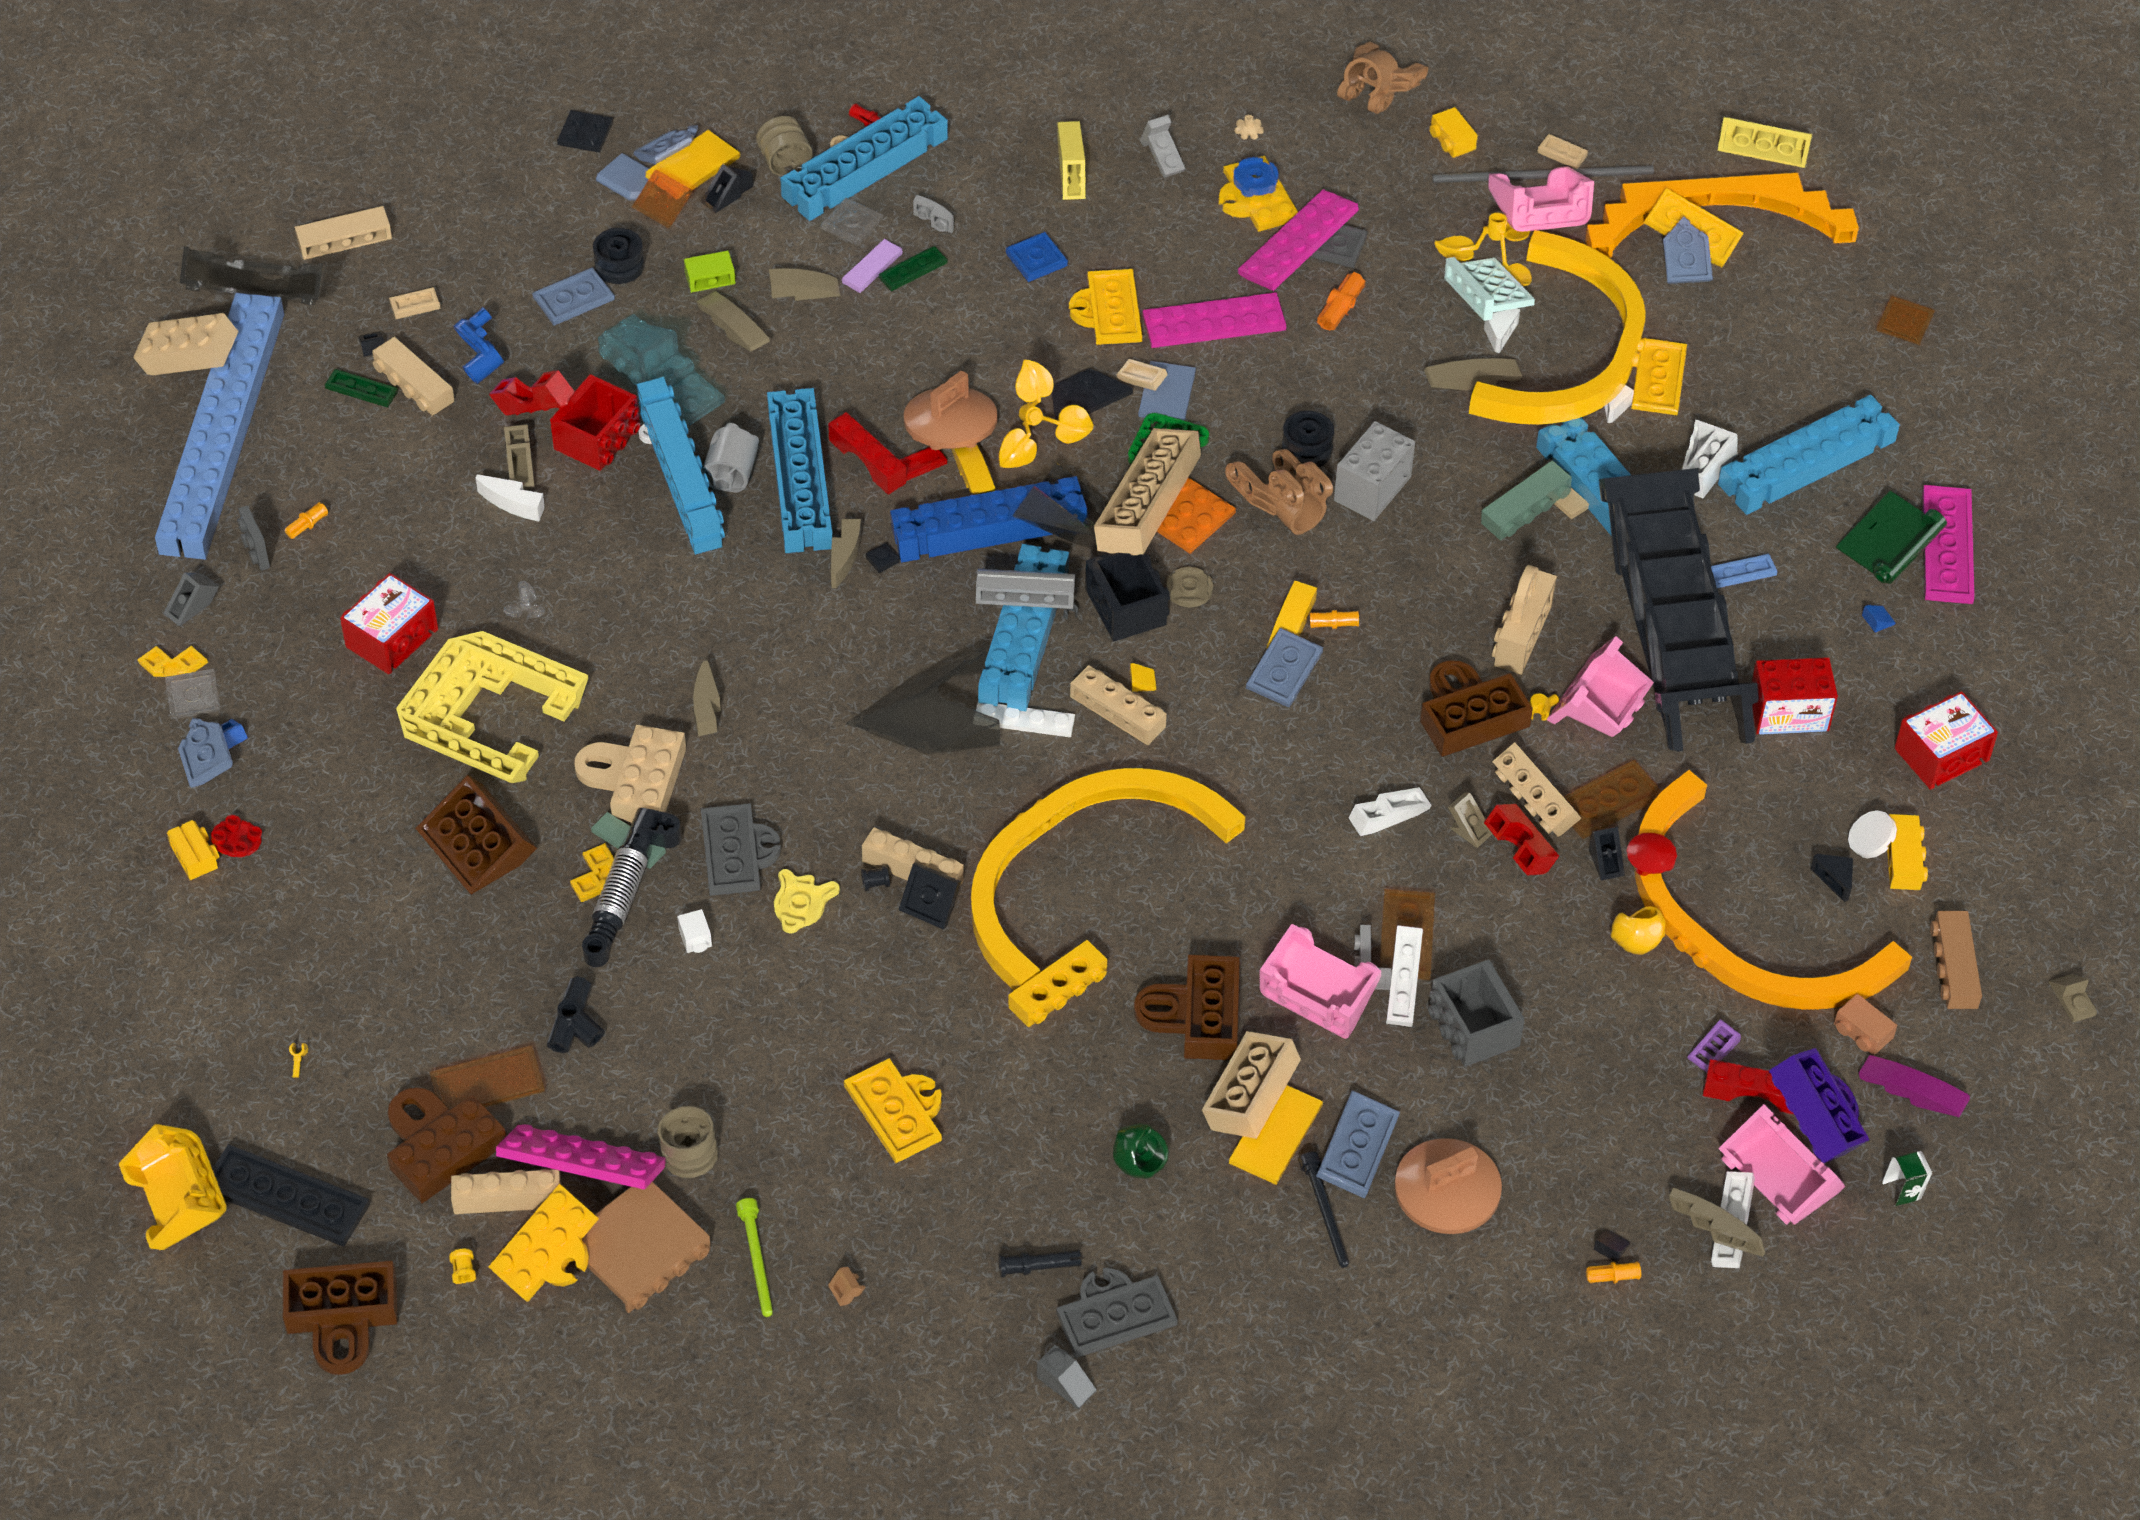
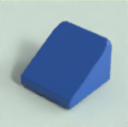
M1864 606L1862 616L1874 632L1896 624L1883 606Z
M233 719L221 725L228 749L248 738L243 726Z

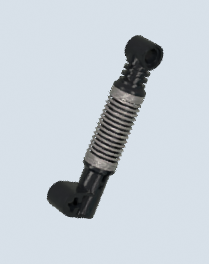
M648 808L637 809L625 842L616 852L608 877L593 911L592 919L594 922L589 935L582 942L584 960L589 966L601 967L608 962L609 951L616 932L625 923L647 865V852L650 845L673 848L681 842L680 821L675 815Z

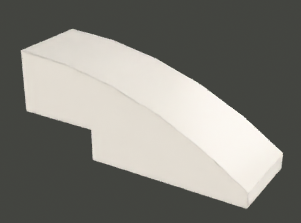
M483 475L476 476L477 491L485 499L511 514L540 521L545 508L543 493L524 490L523 482Z
M1420 787L1378 795L1376 801L1355 804L1349 820L1359 835L1364 836L1418 816L1430 809L1431 804Z

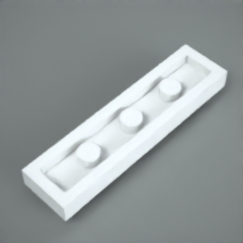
M977 703L974 725L1071 737L1075 714L1027 708L1025 712L1019 709L1007 708V705L1002 704L994 706L992 704Z
M1397 926L1386 1024L1412 1027L1422 928Z
M1727 1171L1721 1208L1747 1225L1755 1181L1754 1173ZM1714 1243L1711 1259L1713 1267L1740 1268L1741 1250Z

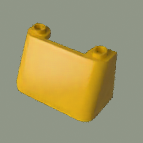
M155 1124L119 1163L124 1180L130 1185L144 1188L157 1225L149 1227L145 1233L150 1249L165 1250L218 1220L226 1212L227 1208L203 1144L200 1138L190 1130Z

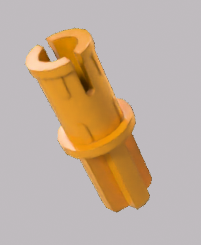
M318 502L305 513L301 512L299 518L285 528V533L289 538L293 539L307 528L312 529L316 522L328 515L327 508Z
M1611 1262L1610 1265L1588 1267L1586 1269V1278L1589 1283L1613 1281L1616 1284L1619 1280L1640 1279L1641 1267L1639 1262L1625 1264Z

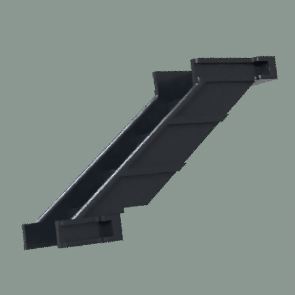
M1698 468L1599 479L1601 501L1608 503L1615 572L1618 575H1622L1650 677L1654 682L1656 710L1661 713L1666 731L1667 747L1672 751H1684L1679 702L1688 701V705L1702 704V699L1712 698V702L1727 701L1726 696H1730L1738 723L1740 743H1753L1755 741L1752 705L1759 700L1758 686L1755 682H1738L1734 644L1729 630L1727 603L1724 595H1719L1711 569L1707 535L1701 534L1695 515L1694 494L1700 491Z

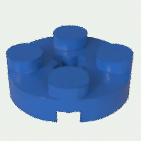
M1246 158L1240 161L1239 166L1234 169L1233 181L1245 197L1273 193L1278 182V170L1270 161L1267 164L1263 162L1262 158Z

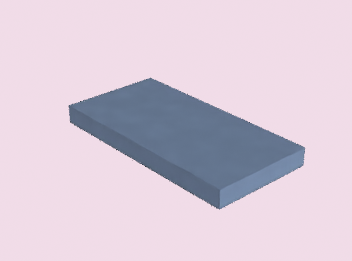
M1352 1090L1316 1177L1365 1199L1400 1112Z

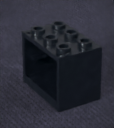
M1147 552L1139 555L1108 553L1086 560L1085 590L1113 642L1167 625L1170 594L1167 587L1162 586L1157 569L1152 568L1150 556Z

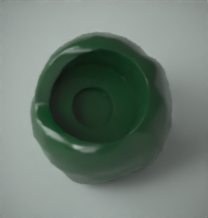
M1135 1123L1121 1127L1118 1130L1113 1147V1158L1115 1164L1123 1173L1134 1178L1149 1179L1163 1169L1168 1161L1169 1150L1165 1139L1156 1130L1145 1123Z

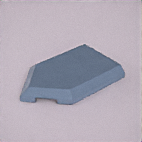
M698 125L689 126L687 130L678 132L677 130L669 131L635 150L633 153L641 161L657 164L689 146L698 130Z
M623 153L601 170L596 177L597 182L628 200H639V198L643 197L661 198L660 187L645 177L646 171L650 168Z
M1685 217L1663 239L1667 283L1712 281L1709 238L1705 233L1690 224L1691 222Z
M192 718L185 740L182 739L178 750L189 786L195 787L205 784L231 768L233 761L221 725Z

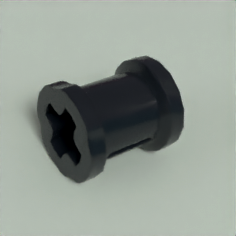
M882 865L881 868L872 870L861 869L864 891H869V888L883 885L890 887L887 865Z

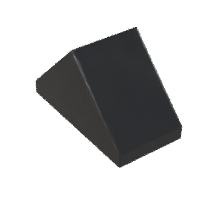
M722 164L700 202L714 213L733 203L741 197L740 176L726 164Z
M1614 826L1592 831L1589 852L1600 880L1625 876L1618 827Z
M1816 854L1813 857L1810 870L1844 902L1848 901L1852 889L1853 858Z

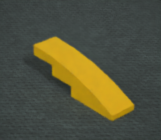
M977 445L972 448L951 449L960 475H962L966 488H969L971 495L996 491L990 472Z

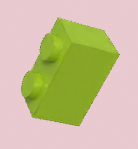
M729 251L684 259L685 275L691 292L735 284V272Z

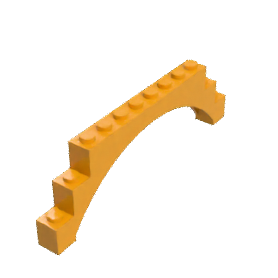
M1785 173L1622 184L1621 203L1605 204L1604 224L1587 225L1585 238L1587 246L1612 258L1613 250L1631 232L1644 224L1666 188L1699 207L1707 205H1737L1780 213L1802 221L1830 237L1833 243L1856 242L1859 227L1853 208L1831 210L1826 191L1803 192L1799 174Z

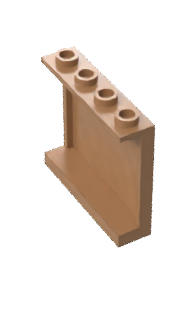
M653 1182L645 1190L630 1187L596 1214L599 1220L582 1238L589 1254L587 1267L625 1303L628 1313L634 1309L642 1308L647 1303L648 1298L655 1292L660 1293L665 1290L671 1279L676 1275L678 1277L684 1275L689 1265L695 1260L700 1261L704 1259L711 1248L709 1235Z

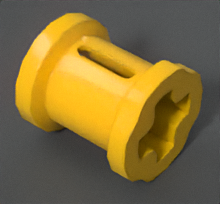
M458 1249L449 1254V1261L453 1263V1283L473 1282L476 1279L475 1271L472 1268L474 1255L471 1250Z

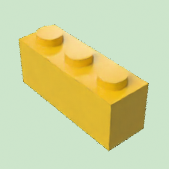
M1889 814L1897 827L1896 838L1893 843L1890 842L1887 846L1890 889L1920 890L1922 883L1927 881L1928 869L1923 866V861L1926 858V847L1921 844V841L1924 839V826H1920L1919 816Z

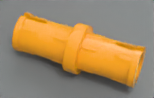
M1332 610V612L1310 613L1311 628L1332 627V629H1337V627L1343 626L1359 627V611L1337 612V610Z

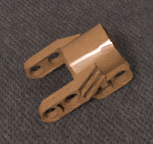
M1368 42L1355 49L1353 60L1345 69L1344 80L1339 86L1337 96L1350 101L1359 96L1364 90L1366 83L1376 88L1369 94L1368 111L1378 114L1386 110L1392 103L1394 92H1405L1419 86L1422 78L1425 79L1427 76L1428 67L1415 63L1405 69L1399 68L1392 55L1386 51L1379 50V45Z
M1287 449L1277 450L1273 453L1272 459L1276 471L1270 473L1269 484L1266 485L1245 463L1236 461L1226 466L1225 472L1228 481L1250 504L1273 516L1276 515L1296 535L1303 534L1314 528L1326 513L1327 505L1325 501L1327 497L1332 495V482L1313 462L1301 463ZM1280 455L1283 457L1284 460L1283 465L1281 463ZM1235 468L1237 469L1238 477L1236 476ZM1249 482L1252 486V492L1249 488ZM1320 483L1323 486V493L1320 489Z

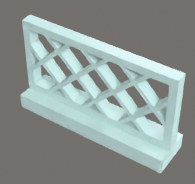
M1455 257L1446 259V281L1484 321L1491 320L1493 312L1534 305L1535 299L1496 258L1459 263Z

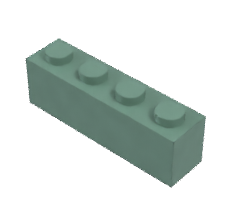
M1552 460L1481 510V524L1499 540L1514 535L1520 527L1531 523L1541 512L1549 510L1556 501L1566 498L1571 492L1572 477Z

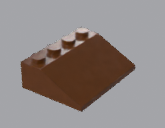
M469 775L415 828L470 894L477 892L521 866L537 849L534 843L484 785Z

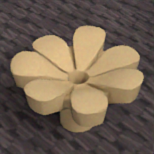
M1246 115L1244 120L1239 119L1236 123L1238 127L1235 128V133L1241 134L1242 139H1247L1248 136L1251 139H1257V134L1264 132L1263 127H1261V121L1259 119L1253 120L1252 115Z

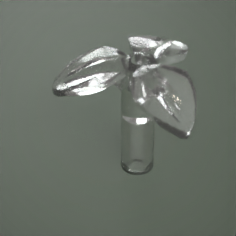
M520 581L518 583L520 604H509L503 608V612L511 617H520L524 611H527L529 618L542 616L545 613V609L542 606H531L536 600L533 587L526 581Z

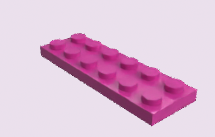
M1323 189L1238 268L1239 275L1274 291L1359 211L1358 204Z
M1277 293L1143 310L1142 313L1151 348L1286 330V323Z
M1924 485L1922 490L1923 512L1926 513L1929 509H1934L1941 513L1947 521V526L1924 549V599L1973 604L1975 597L1971 489Z
M526 1124L517 1125L496 1146V1156L644 1190L665 1168L666 1161L665 1157L656 1156L652 1152H638L631 1150L629 1147L611 1146L603 1141L593 1142L576 1135L558 1134L554 1130L544 1131L535 1129Z

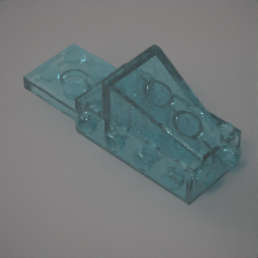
M633 314L598 337V351L600 355L630 379L633 384L637 385L664 377L667 386H672L675 397L673 402H678L681 410L680 418L685 420L689 426L725 402V396L694 371L695 366L692 360L683 356L678 351L676 331L648 325L646 321L640 320Z

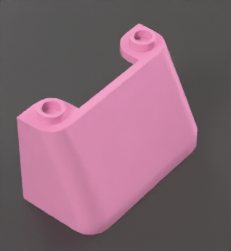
M1568 166L1553 169L1548 175L1547 186L1524 188L1522 186H1513L1506 175L1501 173L1489 174V190L1502 213L1507 217L1510 227L1516 231L1524 232L1581 226L1586 224L1591 218L1594 181Z
M1291 924L1260 969V991L1268 999L1347 1039L1354 1030L1381 978V970L1371 962H1361L1357 968L1314 946L1312 933L1308 929Z
M1765 1105L1758 1109L1718 1148L1724 1154L1721 1160L1731 1170L1736 1167L1740 1172L1754 1173V1186L1779 1209L1775 1214L1786 1225L1790 1221L1794 1225L1836 1196L1845 1187L1838 1176L1799 1141Z

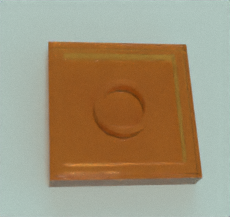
M655 169L632 208L666 228H670L693 191Z
M1891 296L1876 331L1920 345L1935 310Z

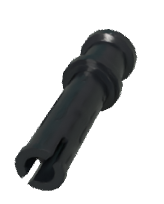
M1080 1249L1029 1255V1252L1021 1251V1254L1009 1256H1004L1003 1253L998 1254L1000 1276L1005 1278L1008 1274L1022 1273L1025 1276L1030 1274L1032 1270L1081 1266V1259L1070 1260V1258L1081 1257Z

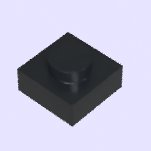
M886 543L866 553V559L878 573L899 563V558Z

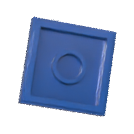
M1046 232L1006 248L1007 256L1028 282L1068 266V260Z

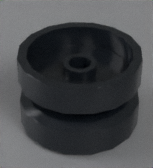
M611 228L603 231L595 238L593 242L595 271L602 280L612 284H626L636 280L644 270L642 240L637 233L626 228Z
M1310 410L1294 413L1284 423L1282 449L1289 450L1301 463L1313 462L1317 467H1321L1330 460L1333 453L1334 425L1328 417L1316 411Z

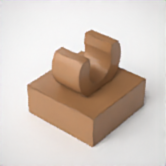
M849 1267L839 1268L828 1285L840 1306L851 1303L853 1298L858 1297L865 1289L864 1285L859 1286L857 1282L859 1276L852 1274Z

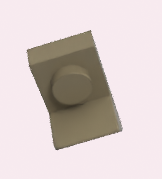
M1470 792L1463 793L1448 807L1456 821L1450 829L1476 848L1492 835V832L1484 824L1486 819Z
M2074 974L2049 981L2072 1023L2096 1016L2097 1013L2085 992L2089 980Z

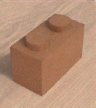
M1858 994L1837 1011L1834 1022L1839 1033L1844 1036L1848 1035L1862 1051H1868L1873 1056L1894 1038L1897 1028L1896 1023Z

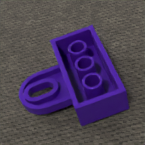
M1816 1048L1795 1054L1769 1070L1772 1075L1773 1084L1782 1092L1786 1099L1787 1108L1796 1116L1800 1130L1808 1137L1813 1146L1814 1154L1821 1159L1822 1163L1844 1156L1870 1140L1857 1119L1859 1108L1853 1093L1839 1077L1830 1073Z

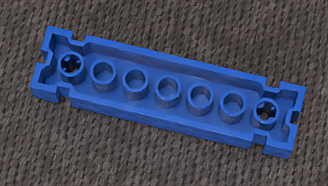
M1077 476L1059 479L1058 484L1050 485L1048 481L918 505V509L912 511L909 510V507L890 510L892 531L901 563L919 560V555L923 554L935 557L1059 534L1060 529L1068 528L1069 532L1088 528L1087 507L1083 495H1081Z

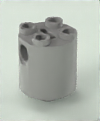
M728 423L725 427L715 431L702 468V474L706 473L710 487L715 490L734 493L745 489L758 451L759 439L757 436L740 429L734 423Z

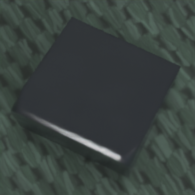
M729 167L740 176L741 194L754 187L753 174L751 172Z
M381 332L358 337L364 357L373 355V350L385 343Z
M1607 1229L1595 1241L1594 1250L1617 1263L1630 1245V1242Z

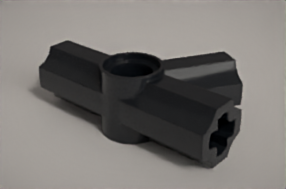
M578 976L570 978L563 1000L557 1007L558 1014L547 1041V1048L554 1052L569 1053L574 1036L589 1048L597 1044L605 1035V1031L584 1012L592 989V983L588 982L585 978Z

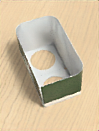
M1921 1151L1893 1157L1884 1176L1883 1184L1903 1178L1907 1180L1895 1206L1920 1200L1932 1175V1171Z

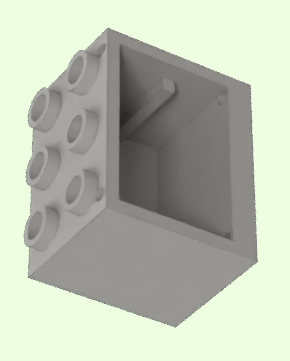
M1374 421L1337 465L1334 501L1375 521L1411 478L1415 441Z

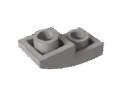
M916 195L913 201L914 215L923 220H931V227L940 232L947 231L952 233L954 230L953 215L938 203Z

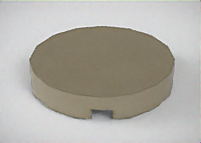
M1182 567L1175 570V573L1167 577L1165 584L1170 594V600L1179 606L1188 608L1198 607L1206 603L1211 598L1213 592L1212 578L1204 574L1203 570L1195 567Z

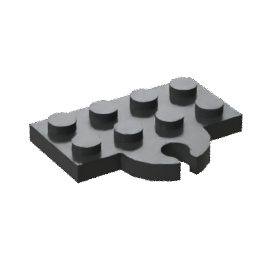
M751 804L701 808L710 896L760 891L758 870L771 866L776 862L781 853V845H775L772 848H764L762 845L767 842L779 844V835L769 826L753 824Z
M1103 1268V1278L1109 1282V1285L1105 1287L1096 1285V1275L1094 1272H1091L1082 1282L1080 1289L1081 1300L1056 1308V1314L1075 1358L1177 1326L1178 1321L1158 1275L1132 1283L1127 1275L1111 1268Z

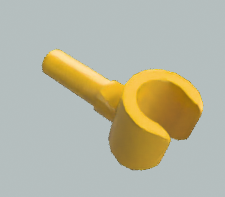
M292 1043L289 1047V1052L294 1056L293 1078H299L301 1058L308 1053V1046L305 1043H302V1050L299 1054L296 1053V1043Z

